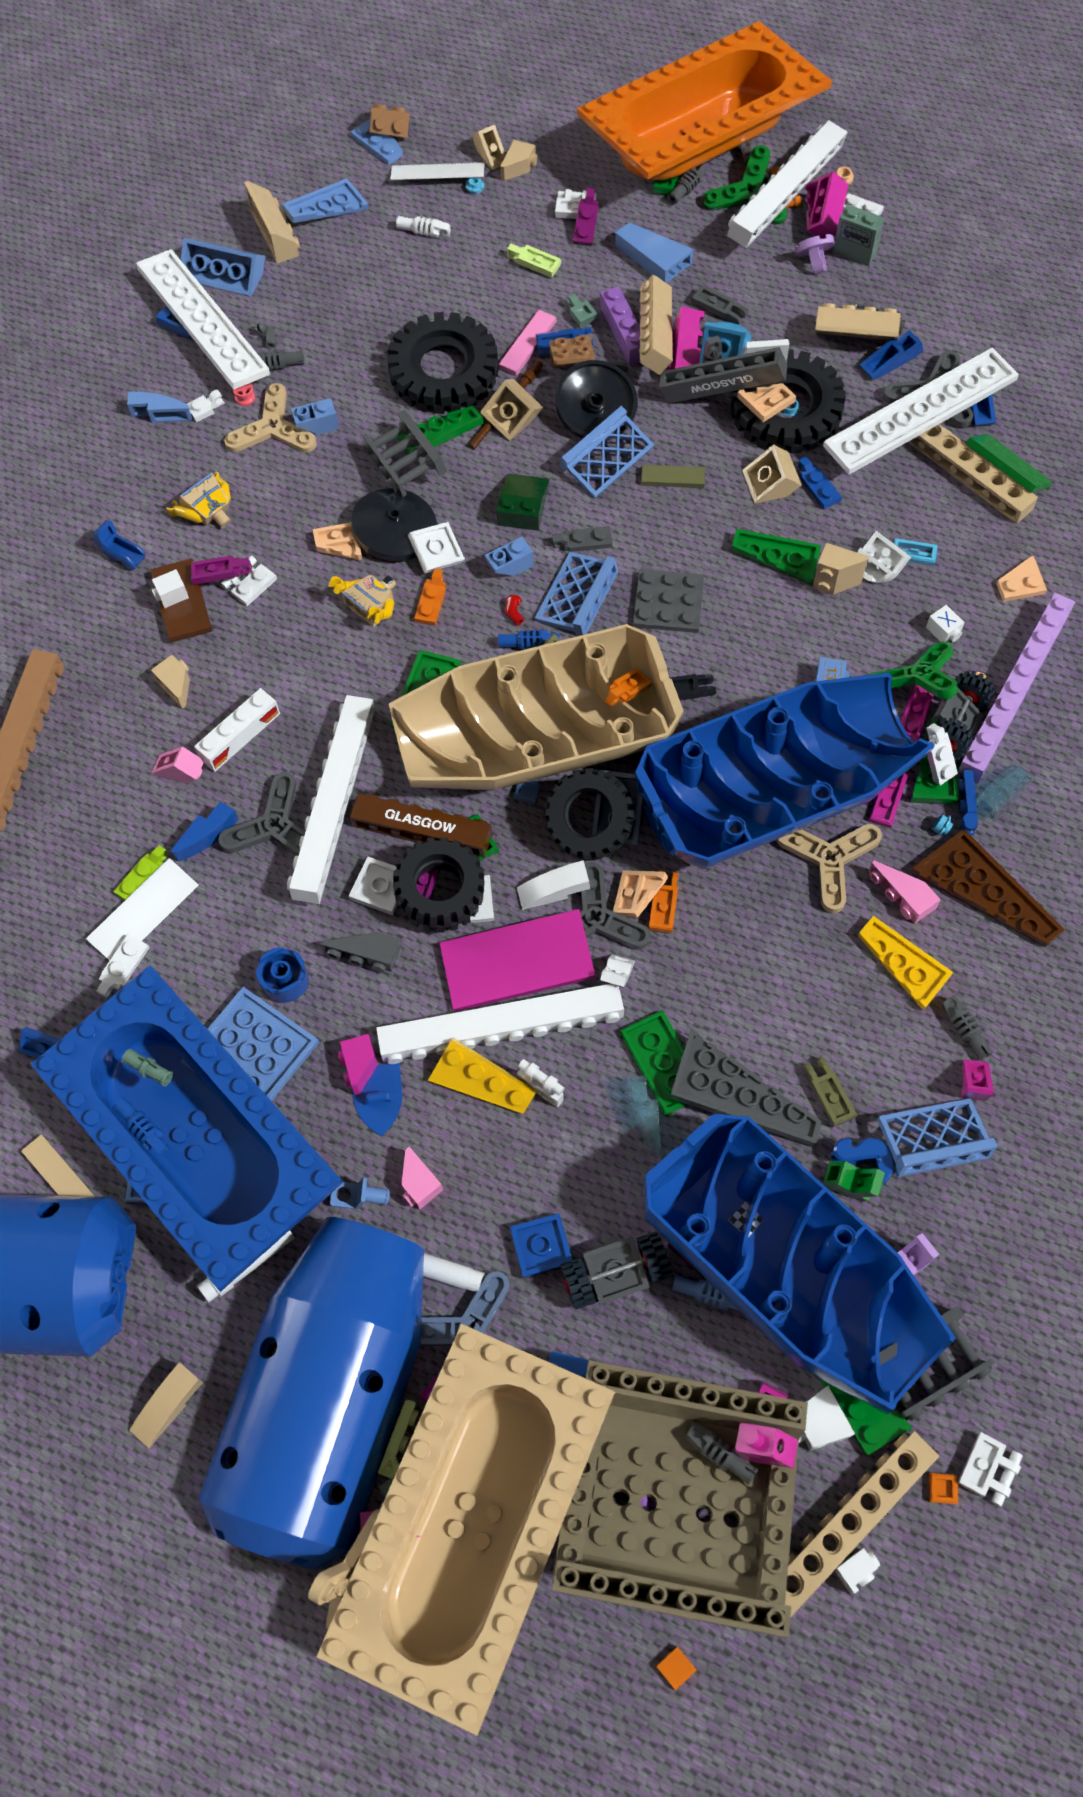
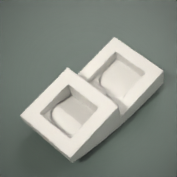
M612 954L608 958L607 966L602 971L600 980L624 987L635 961Z

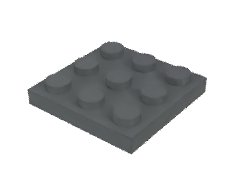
M639 569L633 627L699 633L704 575Z

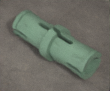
M131 1048L122 1057L123 1064L138 1071L140 1076L148 1077L163 1087L167 1086L173 1077L171 1071L156 1064L154 1059L143 1057Z

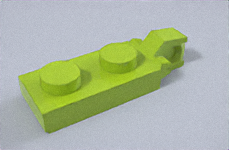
M159 845L151 854L147 853L113 891L115 895L124 901L130 897L164 864L163 861L169 855L167 850Z

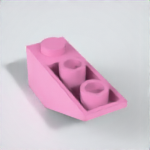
M875 860L871 863L868 871L871 880L883 887L886 897L891 902L895 901L898 904L902 915L906 919H911L915 924L937 909L941 899L924 881Z

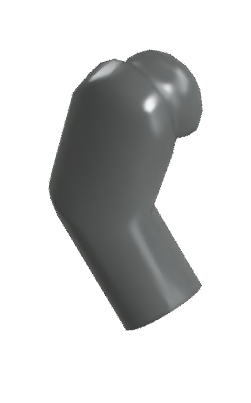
M258 322L255 325V331L265 339L267 348H275V330L267 324Z

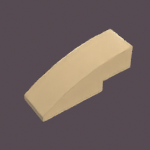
M179 1362L147 1402L129 1431L150 1448L184 1409L185 1403L203 1382Z

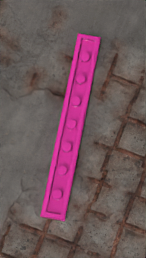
M913 684L901 724L909 737L916 743L921 736L933 694ZM910 769L876 796L868 822L887 828L892 827Z

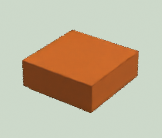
M929 1473V1503L957 1505L958 1475Z
M678 1646L656 1666L675 1691L697 1671Z

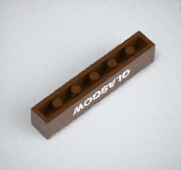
M358 793L350 814L353 827L411 842L421 841L422 844L427 842V838L434 837V841H441V837H446L448 842L453 843L454 840L461 842L462 848L468 846L472 850V856H481L483 859H485L490 839L493 836L491 824L484 820H471L460 814L450 815L438 809L428 810L416 804H403L395 799H381L373 794L364 795Z

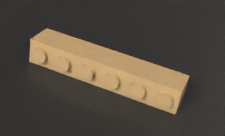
M652 275L640 287L639 352L640 363L660 375L672 362V287L655 275Z

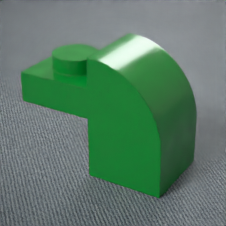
M847 1161L829 1162L823 1185L836 1193L860 1201H869L870 1197H878L885 1172L878 1168L859 1169Z

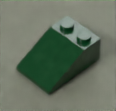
M508 473L497 505V526L539 531L550 479Z

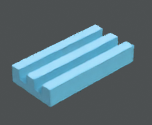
M894 539L893 544L897 547L911 548V550L900 548L911 556L908 562L935 565L938 545ZM919 549L932 551V553L921 552Z

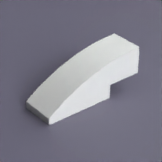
M582 860L533 878L517 887L523 910L568 899L569 894L590 889L585 864Z

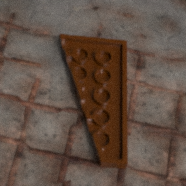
M965 829L953 836L911 870V873L1044 947L1048 946L1065 931Z

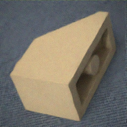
M494 124L471 135L477 152L491 170L499 168L506 156Z
M513 140L500 166L501 180L506 181L529 173L532 166H536L538 155L535 154V145Z
M171 655L154 667L151 672L155 681L183 709L186 706L190 678L187 673L189 668L183 660L180 659L178 661Z

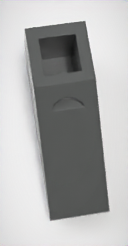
M378 932L327 940L321 944L324 953L329 958L339 960L341 957L347 959L349 963L355 966L365 964L371 966V969L379 973H384L385 971L392 972L401 949L399 938Z

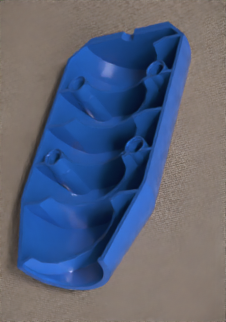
M890 673L807 682L646 746L637 767L635 777L638 793L646 801V804L643 806L644 812L664 850L693 866L706 869L870 802L930 753L935 745L932 741L927 742L921 738L915 743L909 737L899 720L891 693L892 676Z
M713 1114L689 1135L677 1149L675 1148L646 1174L644 1178L645 1220L797 1367L886 1415L897 1406V1402L956 1339L902 1257L750 1117ZM746 1202L749 1207L740 1232L728 1220ZM757 1212L763 1219V1222L749 1236ZM897 1342L896 1356L880 1365L879 1353Z
M0 1194V1354L91 1357L121 1331L128 1286L126 1275L131 1267L137 1225L116 1199L111 1197Z
M328 1216L273 1291L198 1497L201 1508L216 1538L225 1540L229 1544L288 1564L291 1562L311 1570H319L349 1553L361 1529L360 1512H366L378 1471L383 1461L421 1345L425 1250L423 1247L376 1227L344 1218ZM277 1346L275 1354L271 1356L272 1349ZM376 1378H382V1388L377 1392H373L371 1390L372 1381ZM238 1453L237 1463L234 1465L233 1459L234 1456ZM344 1486L346 1498L340 1503L335 1499V1491L338 1487Z

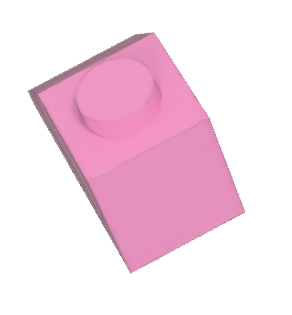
M182 746L160 754L151 774L188 783L200 777L204 760Z
M408 1147L405 1150L402 1188L405 1193L402 1196L411 1207L416 1205L420 1210L441 1193L443 1187L414 1151Z

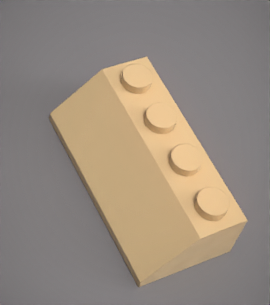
M249 181L244 182L251 213L277 264L298 257L299 241L296 236L293 237L290 223L286 224V216L283 210H279L280 206L277 198H273L268 189Z
M823 303V307H818L815 334L891 340L893 338L895 341L898 338L901 313H896L897 309L885 308L884 312L876 311L875 307H864V310H857L854 305H844L843 308H835V304Z

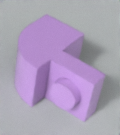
M923 1233L897 1252L914 1276L939 1255Z

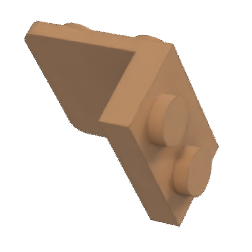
M373 104V107L368 108V111H371L369 132L407 138L410 113H406L405 108L392 106L391 110H386V105Z
M577 336L571 339L557 338L556 340L549 341L552 367L595 360L590 336Z

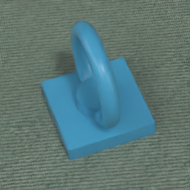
M706 322L703 331L700 363H703V351L707 338L719 336L722 346L721 359L742 355L746 342L751 341L750 332L735 323Z

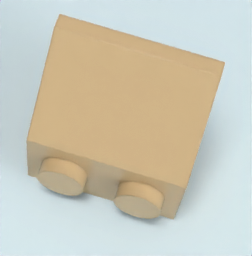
M508 379L502 383L480 413L511 441L534 420L543 407L514 379Z
M772 445L742 470L755 504L788 497L802 486L789 452L775 445Z
M826 543L817 565L813 588L817 589L820 593L836 594L861 585L869 556Z

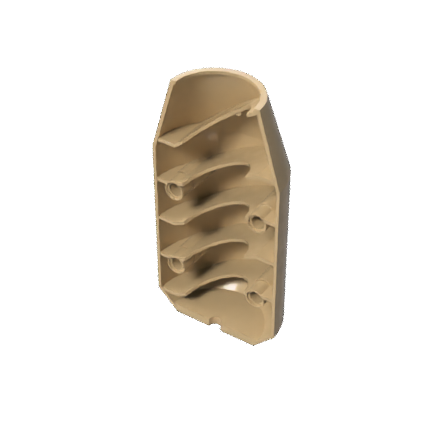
M628 624L461 665L389 703L396 738L410 786L416 788L497 790L644 752L647 745L668 738L673 734L684 711L673 681L669 678L667 666L656 637ZM635 668L653 682L648 690L628 702L623 703L619 700L615 705L610 706L604 701L609 695L608 689L613 681Z

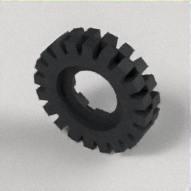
M435 312L434 321L431 322L427 314L417 317L418 326L414 322L409 321L403 325L404 332L398 330L393 336L394 342H390L387 355L391 385L394 386V391L399 398L403 396L404 402L411 407L417 402V408L420 411L428 412L430 406H433L434 414H444L445 406H449L451 412L461 409V403H464L466 407L477 405L476 397L483 400L489 395L488 388L493 389L496 384L499 367L495 339L491 333L488 334L487 328L482 323L476 326L474 318L466 316L461 322L460 313L450 312L448 320H444V312ZM437 346L456 348L464 355L465 365L457 375L447 379H437L423 371L421 359L424 354L434 350V347Z
M789 349L786 381L741 390L747 393L756 391L757 387L762 386L770 387L783 383L785 386L794 384L808 393L811 401L809 409L798 417L784 418L774 415L765 422H762L737 398L738 391L740 390L732 391L731 415L732 419H735V426L738 431L744 430V437L750 442L758 438L757 446L766 450L770 444H774L783 450L785 446H789L791 454L801 453L802 445L810 451L817 448L818 441L824 444L825 440L831 438V433L835 434L839 428L846 400V390H843L844 383L841 377L836 378L837 371L833 366L830 365L824 368L826 361L818 356L810 363L811 353L800 351L798 359L794 358V349Z

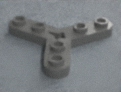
M954 351L943 352L929 380L891 383L884 390V400L892 404L959 366L960 356ZM968 407L948 420L956 427L965 428L971 424L974 415Z
M281 772L273 778L264 816L230 827L221 832L218 839L221 848L225 852L234 853L274 839L294 855L299 856V841L301 836H305V831L289 820L296 791V782L293 775ZM271 822H274V823H277V822H278L280 828H281L283 831L281 832V830H280L279 828L275 827V826H274V827H271V824H270V823H271Z
M595 862L586 863L585 868L590 889L581 891L583 910L580 912L586 938L597 932L633 949L639 950L647 947L651 936L649 929L643 924L607 909L603 869ZM594 913L596 916L600 914L599 921L597 922L595 919L589 921L591 914Z

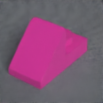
M964 1059L962 1065L964 1083L961 1098L987 1101L994 1092L989 1063Z

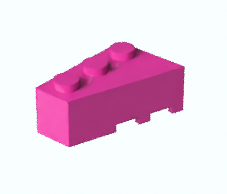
M831 172L804 184L808 194L805 198V203L808 204V211H806L807 230L814 236H819L820 239H826V234L836 237L839 217L843 212L849 185L835 172Z
M681 306L672 325V362L667 366L666 370L700 363L701 348H698V337H702L703 330L699 329V324L704 318L705 311Z

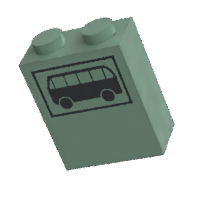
M847 204L839 217L833 253L869 266L878 251L884 217Z

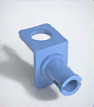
M363 1177L358 1184L343 1182L330 1194L329 1205L348 1209H359L365 1202L387 1205L389 1189L367 1187L366 1177ZM338 1189H348L350 1199L346 1202L338 1200L336 1196Z

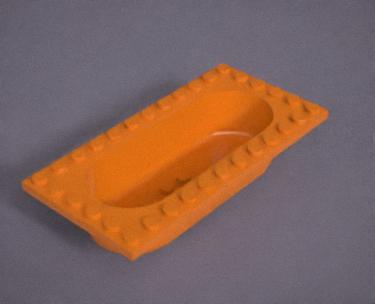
M758 21L578 107L577 115L620 154L622 163L631 173L653 182L654 180H667L677 177L767 132L779 122L783 111L831 88L832 80L763 23Z

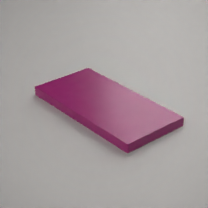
M579 909L440 942L454 1011L478 1007L596 978Z

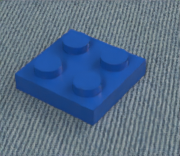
M560 1213L510 1226L523 1279L561 1269L560 1264L572 1260Z

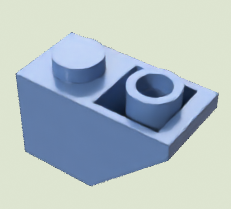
M331 398L291 408L298 428L317 435L339 429L336 411Z
M523 537L485 554V558L494 572L515 576L534 566L533 551Z

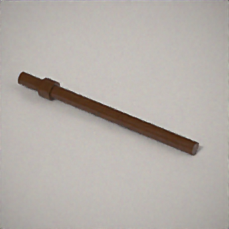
M537 360L530 370L524 372L521 376V381L518 383L523 389L536 379V374L543 367V363ZM489 420L471 440L468 447L475 450L494 427Z

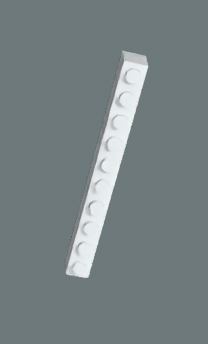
M830 120L824 126L820 125L815 135H811L806 144L800 146L796 155L792 154L787 164H783L778 173L771 176L768 184H763L758 194H754L751 197L748 205H743L738 215H734L728 223L730 228L727 236L747 248L805 187L804 184L809 183L838 152L848 132Z
M346 695L344 704H340L339 722H335L333 729L334 739L329 741L328 759H324L322 765L323 775L317 781V796L312 798L311 816H307L305 821V836H301L299 841L300 853L299 856L294 858L293 876H289L287 881V890H290L292 900L320 904L374 715L373 699Z
M607 984L377 1027V1034L383 1062L397 1064L402 1062L404 1058L412 1057V1059L419 1060L431 1053L443 1055L453 1038L474 1049L475 1045L485 1043L486 1046H493L498 1044L500 1040L505 1039L519 1041L524 1036L532 1034L534 1037H541L548 1034V1031L553 1030L567 1032L574 1026L581 1025L583 1028H589L596 1025V1022L601 1021L615 1023L624 1017V1007L619 985Z

